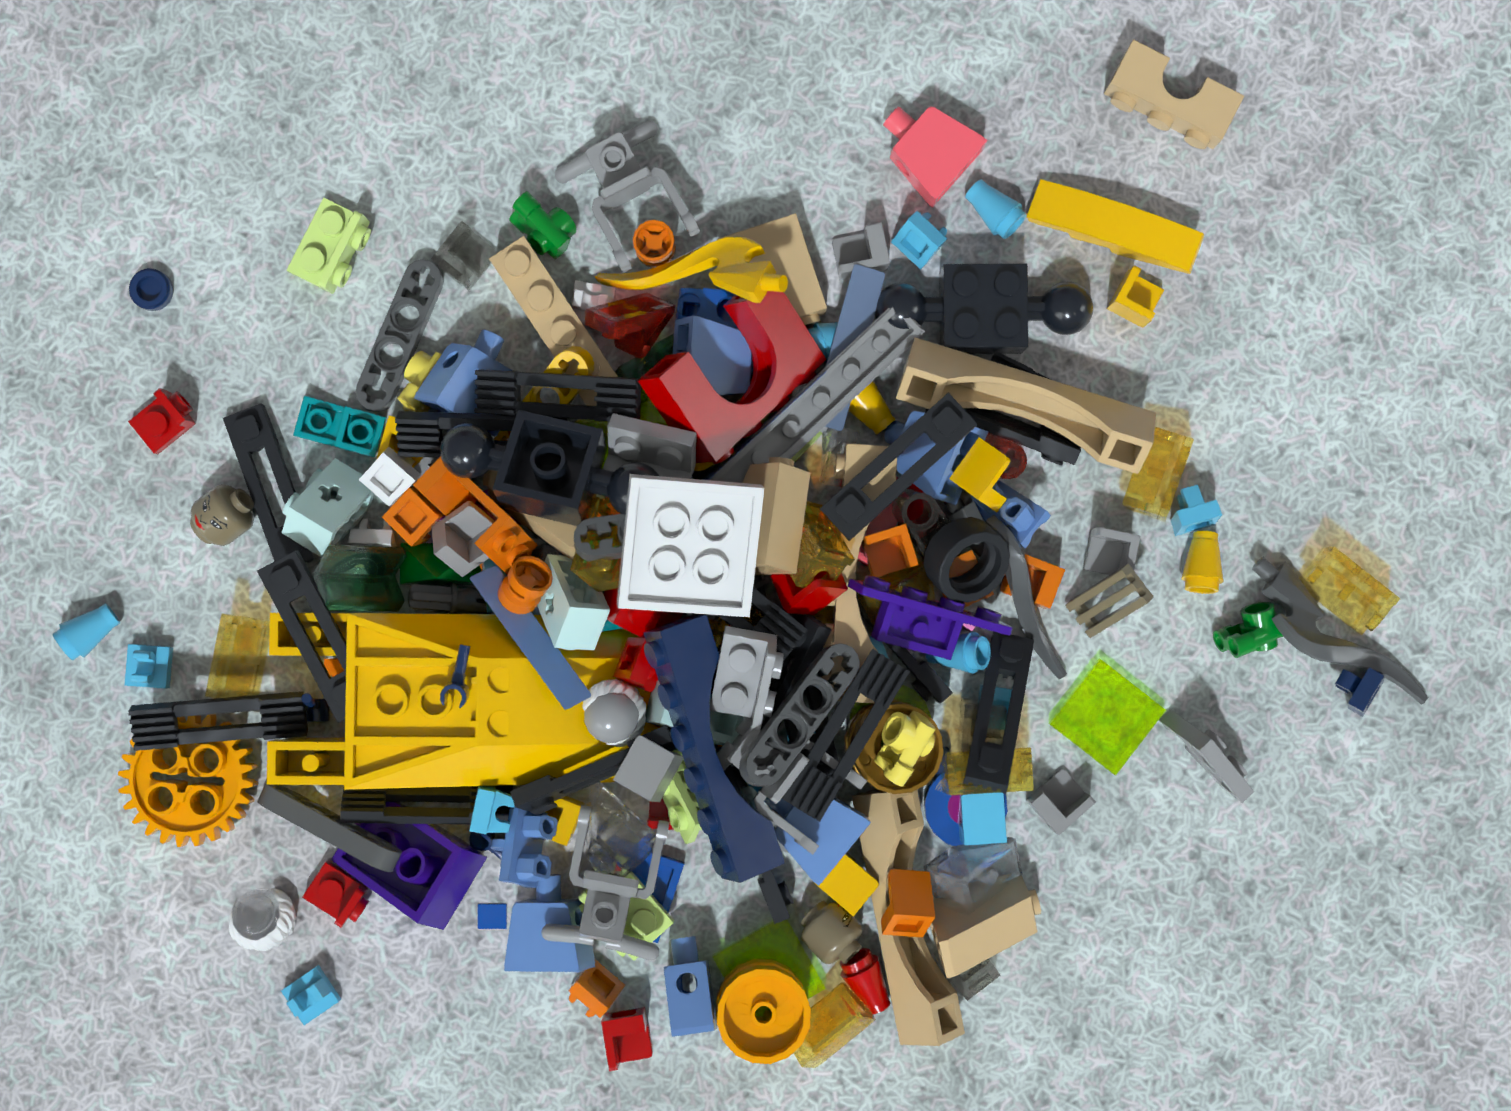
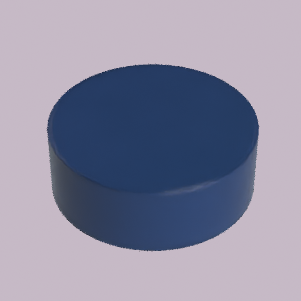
M147 268L140 270L132 277L129 284V294L137 306L148 311H158L170 303L173 297V284L169 277L161 271Z

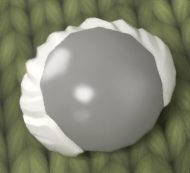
M617 679L603 680L589 689L591 697L584 700L582 705L584 723L588 732L595 739L614 747L628 746L627 741L639 736L643 732L646 723V703L643 701V697L640 696L638 689L629 685V683H624Z

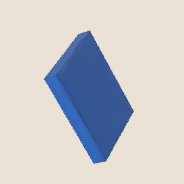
M478 904V929H507V904Z

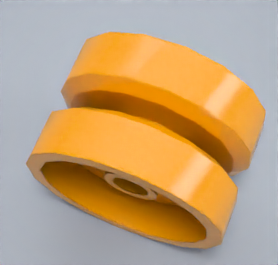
M753 959L737 965L725 976L717 992V1025L723 1042L736 1056L751 1063L772 1064L788 1058L803 1044L810 1029L811 1008L801 980L788 966L772 959ZM761 1006H767L771 1009L765 1010L763 1016L756 1015V1010Z

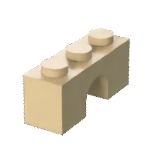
M1133 39L1104 92L1105 95L1111 97V104L1125 112H1132L1134 109L1148 116V123L1157 129L1168 131L1171 128L1185 135L1184 141L1195 148L1206 149L1209 147L1214 149L1222 141L1244 95L1207 77L1198 88L1195 96L1188 99L1173 97L1167 92L1163 84V72L1170 58Z

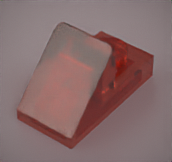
M646 292L587 308L585 325L602 332V336L605 338L614 339L616 348L642 359L647 355L674 315L675 305Z

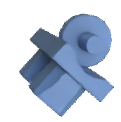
M1000 480L995 483L992 489L1007 498V500L998 512H995L970 495L984 521L995 515L1015 535L1021 546L1025 549L1038 527L1047 522L1051 516L1047 510Z
M515 805L510 807L508 821L510 822L509 833H505L504 839H492L491 849L502 852L499 881L521 885L526 888H537L538 881L550 878L552 862L549 856L542 855L544 840H552L556 835L558 820L555 817L548 816L546 812L536 815L516 808Z

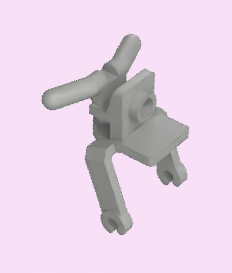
M646 121L624 133L618 132L588 148L586 153L564 164L555 171V179L559 183H567L592 168L594 169L596 177L604 189L600 192L601 196L593 199L592 211L612 247V253L623 273L632 269L605 218L604 212L638 197L650 190V187L662 184L689 235L692 237L700 233L692 213L687 211L666 171L658 167L649 170L648 166L641 169L630 149L657 134L658 127L653 121Z
M744 717L735 729L739 735L732 744L727 741L717 753L723 770L731 763L739 769L742 755L760 731L751 729L752 718ZM808 740L802 749H807L810 752L814 743ZM773 748L765 758H755L753 762L758 766L755 774L757 776L759 774H769L770 771L766 768L767 761L773 754H780L783 757L784 753ZM799 752L782 777L775 784L762 786L753 800L756 809L795 838L794 841L813 855L819 845L764 804L766 797L777 804L807 765L809 759ZM826 752L821 759L822 762L835 770L839 763ZM852 769L845 778L858 789H862L867 782L866 779Z
M581 805L577 822L578 833L569 877L574 886L588 889L580 926L546 924L541 931L542 937L547 941L579 943L593 946L594 940L606 942V949L620 951L646 960H655L659 956V948L656 944L623 933L631 897L647 899L654 892L662 848L666 844L670 822L659 820L647 884L642 889L638 888L639 881L635 879L589 870L585 871L584 877L580 876L579 871L592 807Z

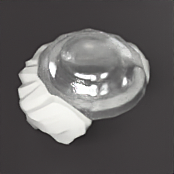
M257 888L247 891L237 900L235 907L229 915V934L240 946L250 950L269 951L272 947H279L282 942L287 941V937L293 933V928L296 925L295 920L297 916L292 900L285 892L275 888Z

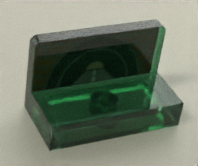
M329 545L312 576L329 611L399 612L405 600L395 575L407 554L402 547Z

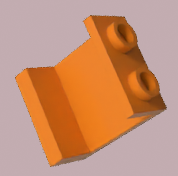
M441 456L413 484L445 516H448L467 501L475 503L477 500L493 514L497 520L474 544L507 575L509 569L518 558L531 556L532 551L538 546L469 478H460L450 473L444 466Z

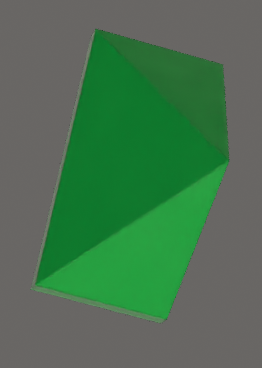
M408 543L400 544V549H402L400 553V585H449L451 582L456 583V585H474L470 577L482 572L480 566H477L461 577L434 555L433 543H423L412 547Z

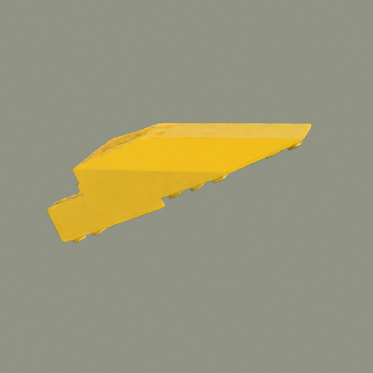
M270 613L269 655L302 656L280 614ZM297 613L319 656H336L314 613ZM331 613L347 643L345 738L293 737L267 741V785H344V790L526 785L547 775L553 776V778L561 777L629 747H614L595 739L588 732L584 723L583 701L567 710L564 709L496 615ZM534 615L549 636L542 616ZM625 629L601 632L595 650L558 649L589 690L592 686L603 680L616 679L613 675L628 637H641ZM467 645L470 646L464 683L469 688V698L459 708L462 700L461 693L457 689H449L447 702L445 705H442L440 693L452 679L459 646ZM637 688L647 708L651 692ZM646 722L644 730L640 735L658 729L660 726ZM615 776L598 783L615 782L613 780Z

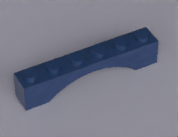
M707 615L687 616L643 632L646 640L644 645L645 656L650 666L655 668L660 683L657 688L658 697L662 706L668 710L673 724L671 737L675 747L682 752L686 765L684 778L690 791L695 793L700 809L697 811L698 822L703 832L709 837L713 850L710 853V859L716 873L722 879L741 883L784 864V858L772 822L757 813L737 793L725 775L715 751L710 728L709 701L713 675L720 656Z

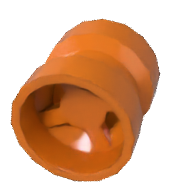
M648 220L640 224L634 232V249L640 262L644 265L654 268L673 259L676 251L674 235L670 227L664 222Z
M534 556L518 558L509 569L508 575L499 585L497 592L499 601L503 607L515 614L533 612L541 601V597L552 584V571L545 562Z

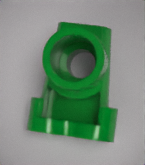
M526 191L514 202L512 208L515 211L510 216L509 221L522 234H527V241L536 253L540 255L548 253L552 258L557 259L568 249L571 237L576 234V225L572 218L561 208L555 207L547 213L541 207L542 204Z
M1258 602L1243 607L1240 610L1243 623L1234 626L1228 625L1213 632V640L1216 647L1221 652L1229 650L1235 658L1254 651L1274 649L1278 646L1277 639L1283 637L1272 621V618L1278 614H1276L1274 604L1271 602Z

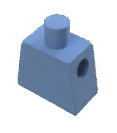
M699 316L675 320L673 354L689 352L713 389L720 396L746 393L750 386V379L753 376V358L749 345L738 329Z
M481 330L474 347L451 343L446 347L414 398L437 412L485 414L474 413V409L477 408L475 403L477 394H475V389H477V385H475V380H477L475 370L512 371L496 361L504 339L493 332ZM487 430L491 434V436L495 437L499 432Z
M919 411L911 412L905 424L900 421H893L885 431V441L891 445L925 413ZM975 427L913 484L932 498L956 505L963 489L949 478L978 437L985 441L988 431ZM923 433L897 457V471L903 475L935 446V443L930 440L927 434Z
M768 797L764 800L784 820L819 845L812 855L794 841L795 838L778 825H774L778 841L818 886L871 823L865 814L834 797L820 822L782 798L777 804Z
M550 874V878L537 882L536 899H527L514 903L511 913L504 971L581 972L595 967L593 946L547 941L542 937L541 931L546 924L580 926L583 913L579 906L582 902L579 899H561L560 874Z
M696 936L671 939L674 965L664 967L671 1035L675 1037L715 1031L718 1025L709 960L699 961ZM685 973H691L695 976L696 989L692 993L683 990L682 976Z

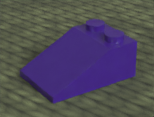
M386 802V807H407L400 802ZM354 823L402 850L394 871L386 872L372 867L339 848L331 860L417 924L444 930L486 861L487 856L473 849L468 843L437 824Z

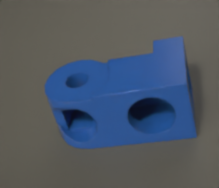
M681 288L679 289L675 320L699 316L738 329L723 306L736 294L720 289Z

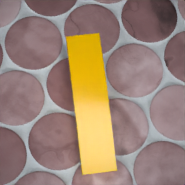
M1043 179L1039 181L1026 216L1029 222L1067 232L1072 238L1107 247L1112 253L1187 274H1190L1204 238V233L1161 216Z

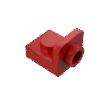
M162 388L153 393L157 399L128 421L150 450L157 455L196 424L189 415L193 411L190 403L178 391L172 394Z
M628 637L613 677L644 691L652 692L658 677L655 668L650 666L645 656L644 645L646 640L645 638Z
M329 860L324 863L302 896V898L335 918L334 924L340 928L348 919L356 922L369 903V900L363 897L368 887Z

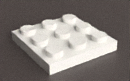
M630 474L617 596L618 608L750 617L765 488L760 484Z

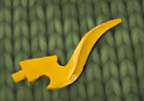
M726 237L710 242L673 261L651 269L619 274L598 273L594 276L599 283L606 286L625 290H644L658 287L717 266L716 269L709 272V277L713 284L754 303H760L767 291L785 292L788 286L786 275L776 274L771 261L750 263L755 256L763 255L765 251L759 243L746 237Z

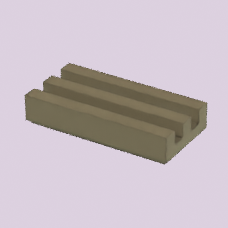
M1128 563L1074 597L1065 606L1069 612L1072 610L1077 612L1076 621L1079 625L1083 623L1087 625L1088 629L1085 633L1089 638H1092L1148 604L1154 596ZM1125 577L1130 582L1089 609L1084 604ZM1134 591H1137L1140 595L1099 621L1094 617Z

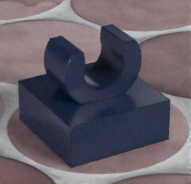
M1369 667L1361 679L1343 669L1335 682V687L1352 696L1348 702V709L1363 717L1384 683L1385 675Z

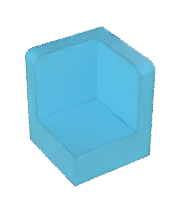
M990 788L988 792L961 794L962 823L959 824L960 841L964 845L1007 843L1004 794L1001 793V789L993 791Z

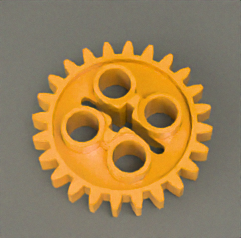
M208 714L202 722L201 715L188 716L187 721L185 716L177 717L179 729L216 725L215 714ZM229 721L223 722L219 726L231 725L232 723ZM131 739L129 742L133 747L135 743ZM241 740L178 745V747H174L177 753V760L173 767L167 765L163 760L162 753L164 748L138 750L136 753L123 754L121 758L131 764L130 769L119 771L118 776L129 779V785L118 789V791L122 794H131L132 797L123 808L124 810L137 808L139 813L134 817L132 823L137 824L147 821L149 824L145 831L146 836L161 830L160 843L162 844L170 842L174 835L177 847L187 845L190 837L194 846H200L205 842V834L211 841L220 839L219 827L226 832L234 830L235 825L231 817L242 819L247 815L240 807V804H249L255 800L245 792L246 788L258 785V781L247 778V772L258 768L257 764L245 763L244 758L253 751L252 747L240 749L238 744ZM208 748L213 749L219 758V763L215 770L209 769L204 763V754ZM153 772H159L167 775H177L187 772L191 777H222L225 782L223 785L208 782L188 785V782L185 780H157L152 777ZM162 787L169 789L173 795V802L169 808L164 807L159 801V791ZM204 790L209 791L215 800V805L211 812L206 811L200 804V795Z

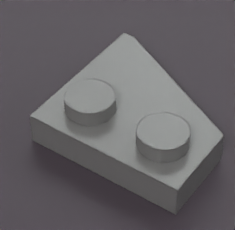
M1169 709L1159 719L1166 729L1183 740L1187 745L1185 749L1229 794L1243 803L1254 793L1253 789L1244 779L1248 774L1247 771L1235 758L1230 755L1228 757L1224 755L1222 751L1227 746L1213 731L1208 729L1203 733L1172 709Z

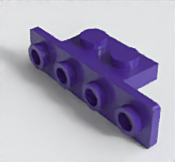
M866 575L864 581L853 578L849 579V588L864 596L882 600L871 633V637L877 641L951 660L963 623L1009 636L1013 627L1000 621L1001 613L977 606L974 613L964 610L965 603L952 601L945 596H941L938 603L928 600L927 592L905 585L902 592L889 589L890 582L870 575Z

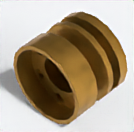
M893 699L852 768L878 790L891 794L912 793L927 785L938 772L943 757L942 735L935 721L921 709ZM873 703L860 708L850 720L844 737L845 750L849 747L872 709ZM912 711H916L928 718L936 728L933 733L935 743L928 755L918 758L913 766V773L905 785L901 787L885 777L883 774L884 770L874 762V758L882 748V730L887 719L895 712H901L909 716Z

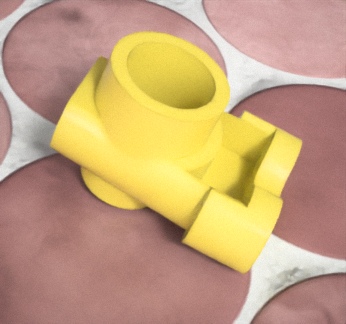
M419 351L407 364L404 378L411 383H408L397 397L404 405L402 407L404 411L428 412L430 410L429 406L416 400L414 397L442 355L441 353L435 352L433 356H430L424 351Z
M912 711L909 716L901 712L893 713L887 719L882 730V740L885 744L874 758V762L884 770L883 774L894 784L903 787L913 773V766L918 758L928 755L935 743L933 733L936 728L928 718L916 711Z

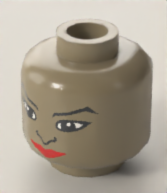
M225 484L218 485L193 503L190 519L191 528L196 536L207 544L228 545L253 526L254 513L252 509L254 508V503L244 490L240 488L235 489Z
M824 900L807 913L800 923L804 927L801 934L802 941L825 964H832L839 959L846 964L862 948L858 940L862 935L863 926L835 901L829 904Z

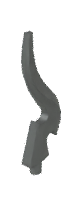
M960 497L956 505L943 501L952 514L945 519L947 524L956 519L966 517L983 520L974 501L968 505H965ZM992 515L985 522L1007 542L1010 559L1006 578L1020 625L1025 636L1029 639H1034L1033 649L1052 673L1058 679H1061L1067 673L1052 651L1039 624L1032 597L1028 566L1022 546L1015 535L995 515ZM985 542L973 543L969 547L981 558Z
M1262 557L1254 564L1252 570L1267 582L1261 593L1281 605L1286 612V616L1279 613L1272 618V621L1292 646L1319 661L1351 665L1367 670L1370 667L1385 675V678L1402 688L1421 705L1426 702L1429 697L1403 668L1390 658L1356 643L1321 633L1316 627V621L1325 616V614L1286 562L1275 568Z

